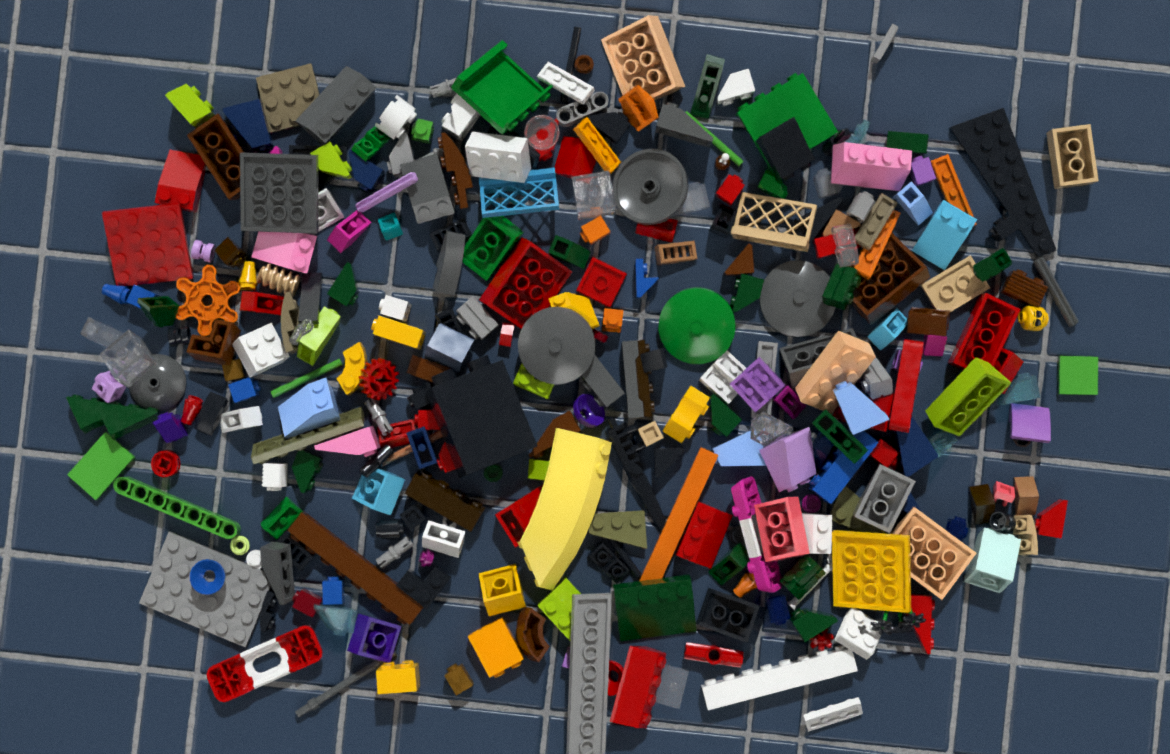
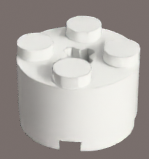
M398 95L395 96L397 101H391L379 119L382 122L375 124V127L393 140L395 138L400 139L406 131L404 128L406 123L411 124L417 116V113H415L416 108Z

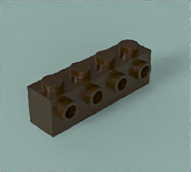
M418 470L404 493L470 532L475 528L485 510L481 502L476 499H469L464 492L450 488L448 483L443 480H436L432 477L431 473L425 470Z

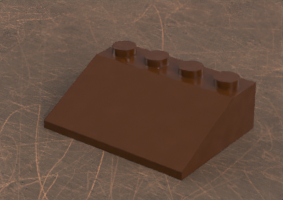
M891 233L871 278L868 280L860 276L861 283L858 288L854 289V298L851 304L872 325L930 278L928 268ZM858 257L855 260H853L850 264H848L846 267L849 266L854 268V265Z

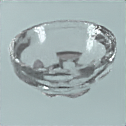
M537 115L528 121L524 134L531 147L537 150H548L557 143L560 130L557 122L550 116ZM540 129H545L548 132V137L545 140L537 138L536 134Z

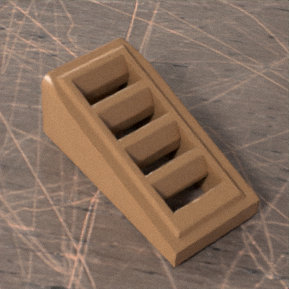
M695 241L655 246L657 265L697 260ZM685 246H688L689 249L688 257L686 256ZM678 247L681 249L682 257H679ZM670 249H673L674 258H671Z

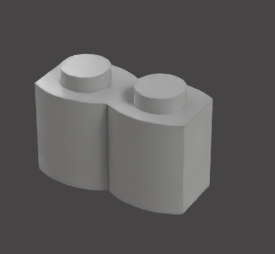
M865 191L858 193L845 215L860 222L861 225L875 204L874 196Z

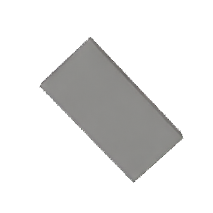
M894 24L890 26L873 55L872 62L877 64L881 60L899 29L898 26Z

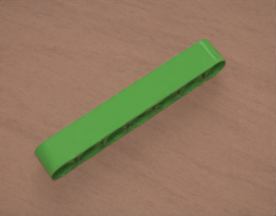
M128 476L119 477L114 481L113 487L118 494L220 537L232 539L241 532V527L236 521ZM123 480L127 481L128 483L127 490H123L121 488V482ZM141 487L146 491L144 498H141L138 494ZM158 495H161L164 499L162 505H158L156 502ZM176 502L181 505L179 513L175 512L173 508ZM193 510L198 511V520H194L191 517ZM211 517L215 518L217 521V525L215 528L209 525V519ZM228 525L234 527L235 532L233 535L227 533L226 528Z

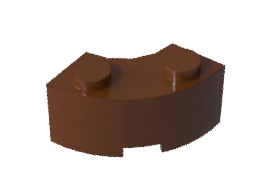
M524 607L517 621L518 643L528 659L540 662L550 647L543 636V625L546 619L534 609Z

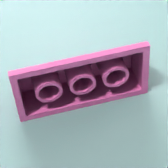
M848 142L833 145L831 184L900 191L911 171L912 151Z

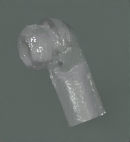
M305 319L302 323L298 324L289 342L293 345H298L301 338L313 330L314 325L312 321Z

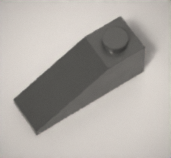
M272 541L260 547L261 564L279 604L285 605L292 601L295 595L290 544Z

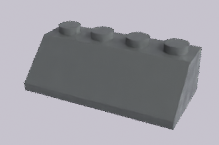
M346 66L295 122L323 146L330 142L375 93L377 87L361 73Z
M853 328L841 331L857 338ZM836 333L779 348L786 376L792 389H795Z

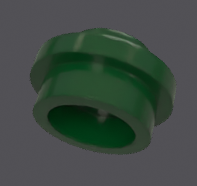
M493 464L484 469V477L489 482H497L503 475V470L498 464Z

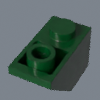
M555 235L548 254L584 269L591 251L570 240Z
M741 274L740 278L736 277L734 289H737L736 295L731 297L729 304L733 313L738 312L760 298L764 279Z
M304 449L298 451L291 467L300 492L305 494L308 490L312 491L316 482L313 479L316 473L319 474L324 463H322V457Z

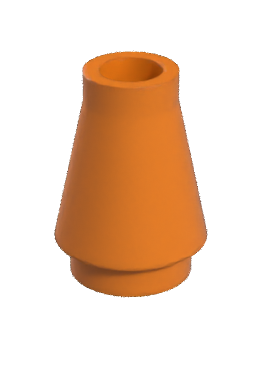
M746 572L733 589V592L739 598L757 588L754 574Z

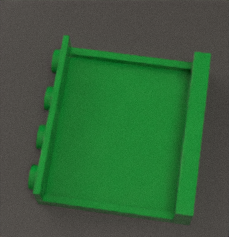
M503 40L458 75L451 86L462 99L502 135L507 130L511 132L518 125L519 120L521 122L524 121L529 115L528 112H534L539 107L540 102H546L551 96L549 92L553 87L552 84L546 89L541 87L507 56L504 51L508 44Z
M794 73L787 78L788 82L781 85V83L774 85L770 88L772 92L767 95L764 92L754 98L755 102L749 105L746 102L738 107L739 111L735 114L736 117L740 118L767 163L768 171L773 172L756 140L792 117L796 119L809 149L838 133L803 73L800 75Z

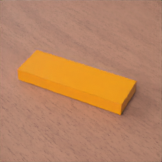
M588 117L584 118L573 130L608 175L618 167L621 161Z

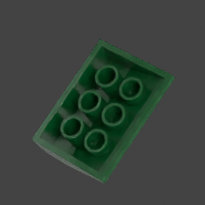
M690 575L613 584L620 641L696 632Z

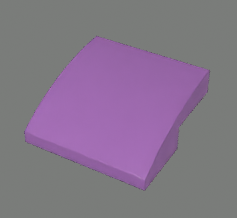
M760 356L730 383L754 412H757L785 386L783 381Z
M1015 403L1010 404V438L1049 443L1051 441L1049 408Z

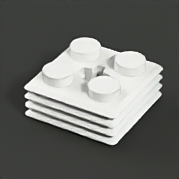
M850 608L846 612L835 641L867 660L873 655L881 637L879 631L871 630L873 627L871 622L878 623V621L856 608Z

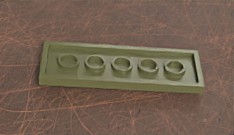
M362 406L339 414V421L287 439H285L284 434L253 444L251 453L253 464H264L270 461L271 458H281L291 451H301L308 445H318L323 443L325 439L331 437L338 438L345 432L360 430L364 426Z

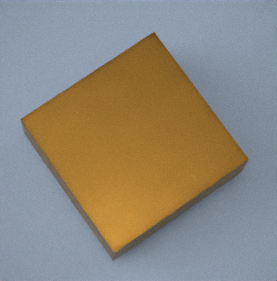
M240 359L232 360L230 366L222 365L226 382L245 378L243 364Z

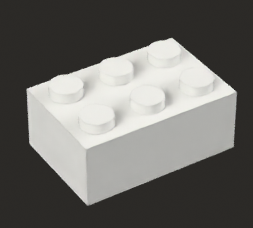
M472 132L465 145L470 176L525 183L531 170L527 138Z

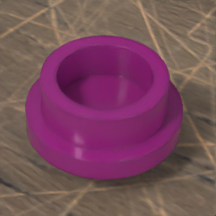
M808 494L802 500V507L808 513H815L821 507V500L817 495Z
M430 549L421 552L419 557L421 567L431 566L434 552H431Z

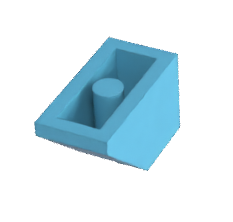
M896 308L867 337L881 351L908 325V319Z

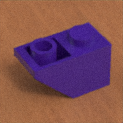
M166 412L157 416L158 420L153 421L154 426L166 443H172L188 436L179 414Z

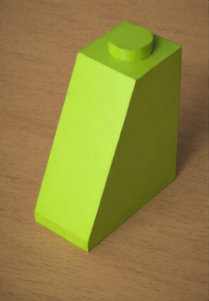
M324 306L319 313V324H311L299 341L297 357L311 366L315 364L339 325L341 316L335 310Z

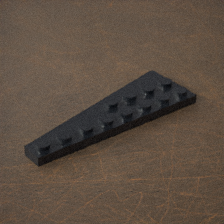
M1004 108L950 127L951 133L954 134L961 148L963 147L970 157V161L974 163L989 189L1002 204L1005 212L1011 211L1022 226L1019 228V231L1024 236L1026 243L1035 256L1038 258L1057 251Z

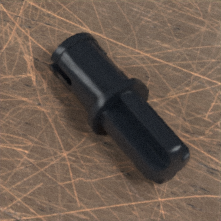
M841 129L836 135L831 136L830 141L822 149L826 156H832L833 145L843 143L851 137L849 129Z
M385 444L379 452L371 455V459L360 468V473L366 478L369 477L378 467L383 466V463L394 454V451Z

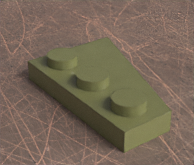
M845 486L836 497L829 513L832 515V521L858 532L885 534L886 531L854 517L853 512L860 498Z
M642 510L595 513L588 529V534L647 549L645 512Z

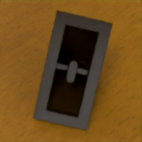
M982 484L968 487L974 524L989 523L991 515L995 512V501L989 485Z

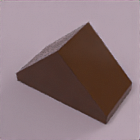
M750 243L723 275L737 276L754 273L753 251Z

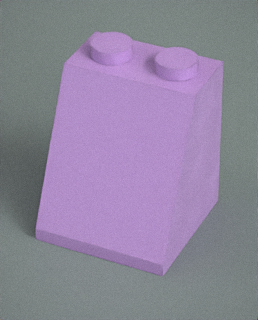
M809 427L787 435L759 450L779 492L786 489L788 492H791L798 488L797 484L803 485L811 481L809 477L816 474L811 430Z

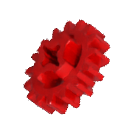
M378 358V360L371 359V364L366 362L367 368L361 369L363 376H359V379L362 380L359 386L363 387L361 392L367 394V397L371 399H386V394L392 395L391 390L397 389L394 383L399 382L395 378L399 373L393 371L396 366L392 365L391 361Z

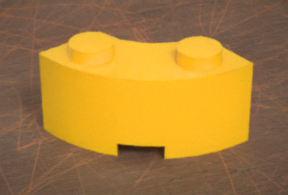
M361 342L356 343L343 352L345 368L342 374L336 378L345 394L349 396L359 388V384L362 382L359 379V376H363L361 369L367 368L365 365L366 362L368 363L367 354Z
M690 385L662 432L680 443L686 437L689 439L695 430L693 425L699 415L704 416L709 408L707 402L710 397Z

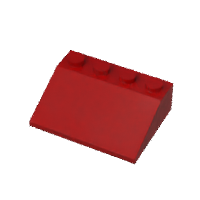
M521 237L479 301L522 329L525 322L533 314L550 306L548 298L558 294L572 271L534 243Z

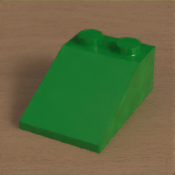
M504 216L483 218L464 246L462 262L488 281L515 247L524 232Z

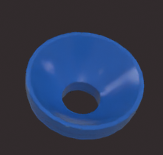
M204 559L192 567L189 577L192 587L198 593L210 595L223 587L226 574L220 563L215 560ZM208 570L215 573V579L212 582L205 579V573Z

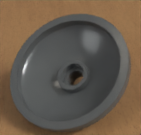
M148 355L139 360L130 372V393L136 403L145 409L152 407L159 411L168 410L180 402L186 391L187 379L182 366L175 359L167 355ZM153 379L157 380L156 386L152 385Z

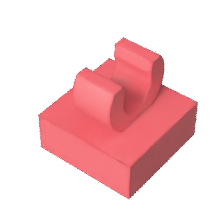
M998 481L995 482L993 486L995 503L997 499L1003 500L1002 506L1004 507L1008 502L1012 503L1015 498L1014 487Z

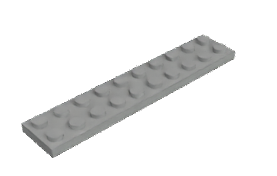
M610 593L572 595L566 754H605L612 599Z

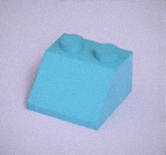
M377 468L367 478L361 475L352 499L373 510L391 515L405 479Z

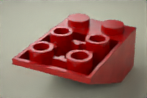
M543 485L495 514L515 548L519 546L517 541L520 542L529 524Z

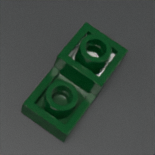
M888 131L886 147L910 150L912 153L927 154L929 134Z

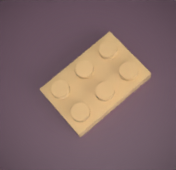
M971 255L920 285L934 309L950 310L951 312L990 289L987 281L982 282L975 276L973 265L976 263Z

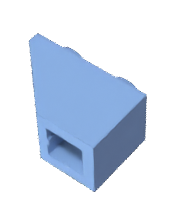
M912 181L893 196L917 225H920L933 213L926 198Z

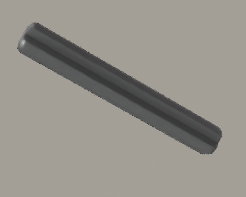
M1043 257L1036 259L1033 263L1048 287L1069 327L1076 325L1079 321Z

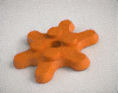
M213 265L204 266L202 278L198 282H191L185 277L179 278L176 282L177 289L186 295V302L179 307L176 318L178 320H185L190 316L195 317L198 320V332L202 336L211 334L212 323L215 319L220 318L233 323L238 319L237 312L229 307L228 300L231 296L239 293L240 285L236 281L219 284L216 280L217 271ZM207 295H210L213 299L212 304L209 306L203 304V298Z

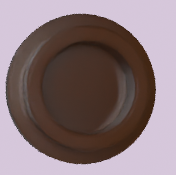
M580 55L575 60L577 72L588 74L592 71L594 62L590 56Z

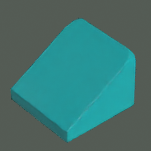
M395 212L378 218L385 240H390L403 234Z

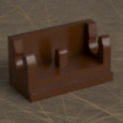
M912 307L908 312L907 333L946 337L947 330H949L950 310Z

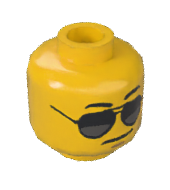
M1028 305L1018 314V322L1024 330L1041 331L1048 324V314L1042 307L1038 308Z

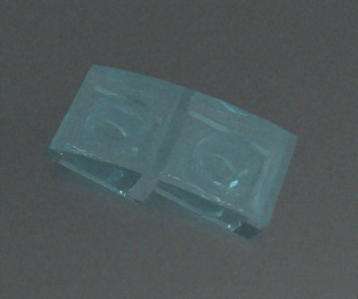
M863 120L860 124L857 123L853 133L856 137L851 135L845 142L859 144L871 122Z

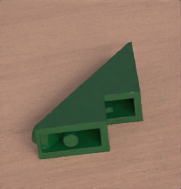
M74 394L71 397H66L76 421L84 434L105 425L113 440L158 420L157 416H159V410L152 407L141 409L140 406L134 404L123 406L116 401L105 403L98 398L87 400L83 399L80 395Z

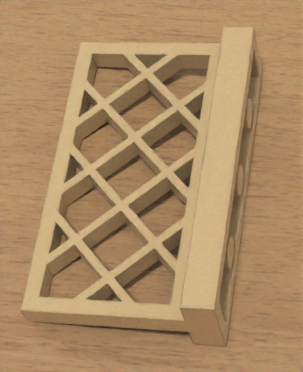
M742 192L731 235L733 239L808 252L817 205ZM745 199H754L756 205L747 210L744 206ZM766 202H772L775 208L765 213L761 206ZM785 205H789L794 211L784 216L780 209ZM760 208L764 215L754 221L750 213ZM804 208L812 209L811 215L804 220L798 213ZM778 211L782 219L773 224L768 216ZM797 214L801 222L791 227L787 219ZM746 215L752 221L747 226L739 225L740 219ZM766 218L771 226L765 230L760 229L757 223ZM785 221L790 229L784 233L778 232L775 227ZM804 225L807 229L806 236H798L794 230Z

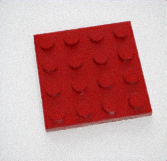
M180 203L102 212L116 285L132 286L134 284L177 281L181 277L193 279V269Z

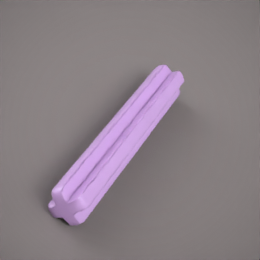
M410 172L356 203L357 211L365 212L418 181L416 173Z

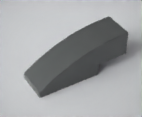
M446 231L436 264L438 270L433 284L436 292L455 295L463 260L464 234Z

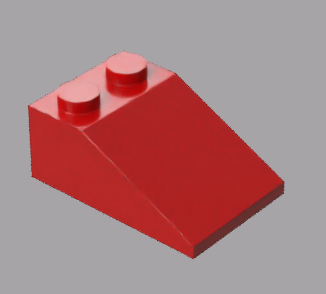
M169 150L158 183L155 204L180 203L181 210L197 213L206 170V164L200 155Z

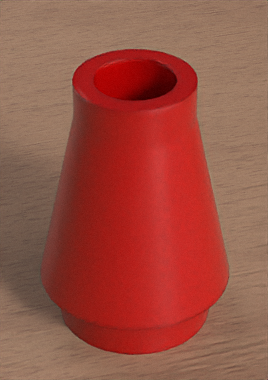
M189 395L188 399H185L181 422L192 425L193 420L203 406L201 398Z

